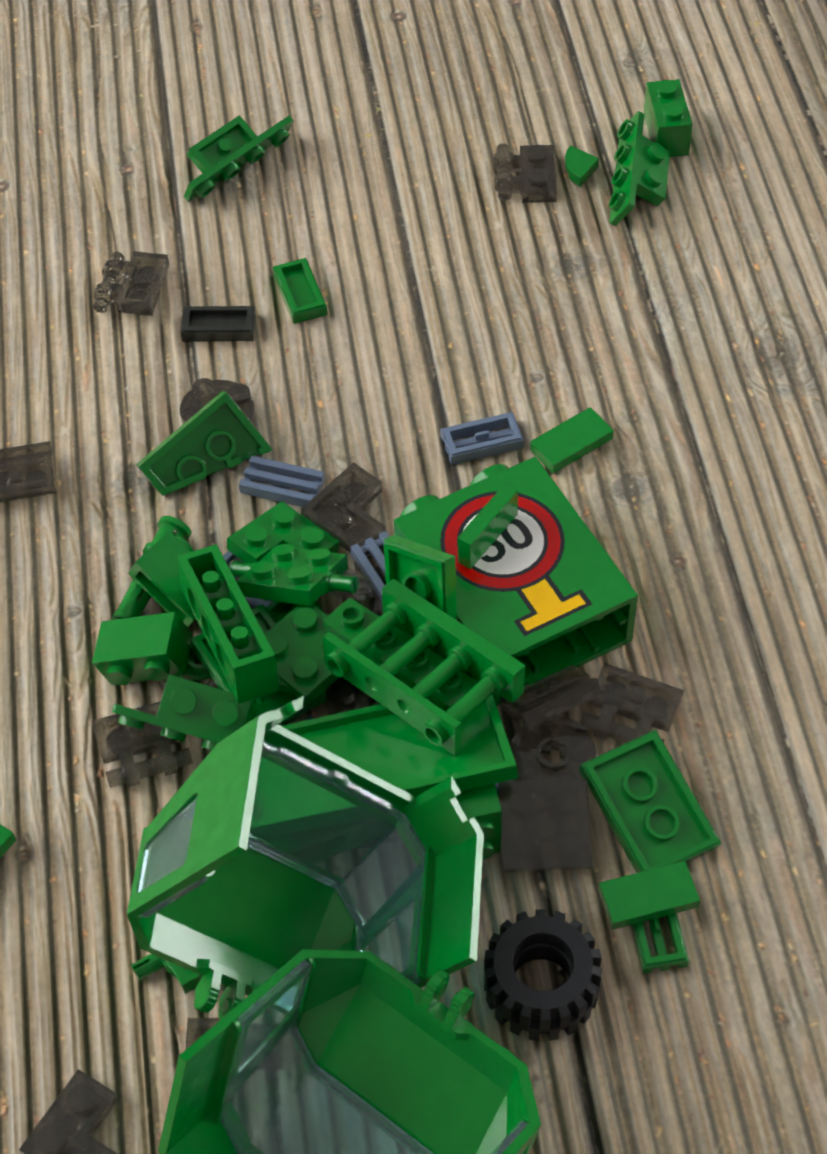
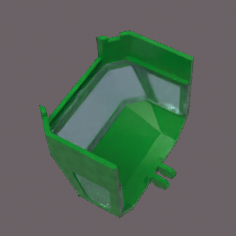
M304 696L274 711L270 710L257 716L217 743L149 826L143 829L127 910V917L140 949L202 976L195 989L193 1005L195 1006L194 1009L209 1013L218 1001V992L220 991L221 984L227 986L219 1001L218 1016L220 1020L241 1003L245 995L249 996L302 949L370 951L385 963L392 965L399 973L420 988L426 986L428 980L440 969L450 975L477 962L484 833L475 817L468 820L455 797L461 794L452 776L415 797L278 725L302 709ZM288 984L270 998L266 1004L279 1009L284 1002Z
M302 949L179 1055L158 1151L160 1154H529L541 1127V1122L527 1064L514 1056L511 1051L503 1048L475 1028L471 1022L463 1019L473 1003L475 995L473 991L466 986L460 989L451 1000V1005L448 1008L439 1002L450 980L449 974L442 969L434 973L423 990L399 973L392 965L385 963L370 951Z

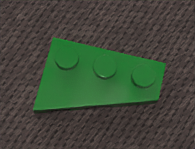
M222 391L139 461L136 466L155 489L164 496L203 480L206 476L217 471L239 465L242 461L251 458V456L263 455L273 449L226 391Z

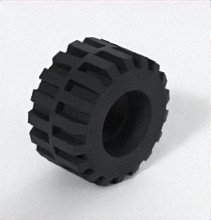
M536 909L534 917H528L526 911L516 914L515 924L507 919L500 925V935L493 933L489 940V950L485 951L484 991H486V1002L489 1009L495 1008V1018L501 1025L507 1021L510 1022V1032L519 1036L522 1030L528 1031L529 1040L539 1041V1034H548L549 1041L559 1039L560 1030L563 1029L569 1036L577 1031L578 1021L585 1024L591 1017V1009L596 1007L602 968L600 967L602 957L600 949H594L595 939L592 934L587 932L582 935L583 924L575 918L571 923L566 922L565 913L556 911L554 917L545 916L546 909ZM543 959L552 961L562 967L569 979L556 989L539 991L523 984L515 973L523 964L532 960Z

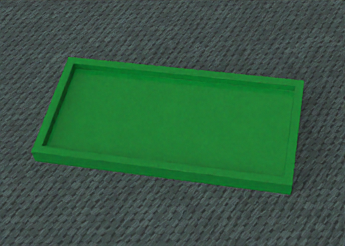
M493 694L461 721V751L455 756L443 747L431 744L423 733L381 704L282 725V727L415 797L450 776L453 777L460 791L518 779L517 765ZM428 698V700L431 701L433 704H435L445 712L447 711L446 709H444L443 707H441L440 705H438L437 703ZM261 754L250 826L251 831L264 836L372 811Z

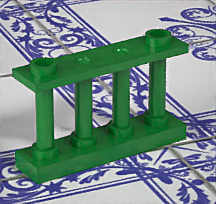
M392 579L382 588L383 615L348 644L330 632L323 636L324 663L333 675L343 677L423 733L431 744L443 747L454 756L461 751L462 720L492 693L499 694L511 703L515 702L524 693L525 665L395 579ZM394 627L401 628L413 636L412 639L380 666L362 655ZM425 649L433 650L445 658L439 666L413 688H410L394 677ZM458 671H465L479 681L446 712L428 700L434 692Z

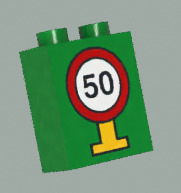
M536 457L510 468L504 464L492 465L476 475L470 486L441 499L435 495L422 496L406 506L400 517L393 519L394 535L455 556L457 621L525 665L524 693L632 641L638 594ZM507 483L518 489V515L470 570L458 563V536L498 490ZM493 694L496 706L508 701L499 694Z

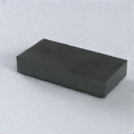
M184 306L180 332L182 342L254 341L255 306Z

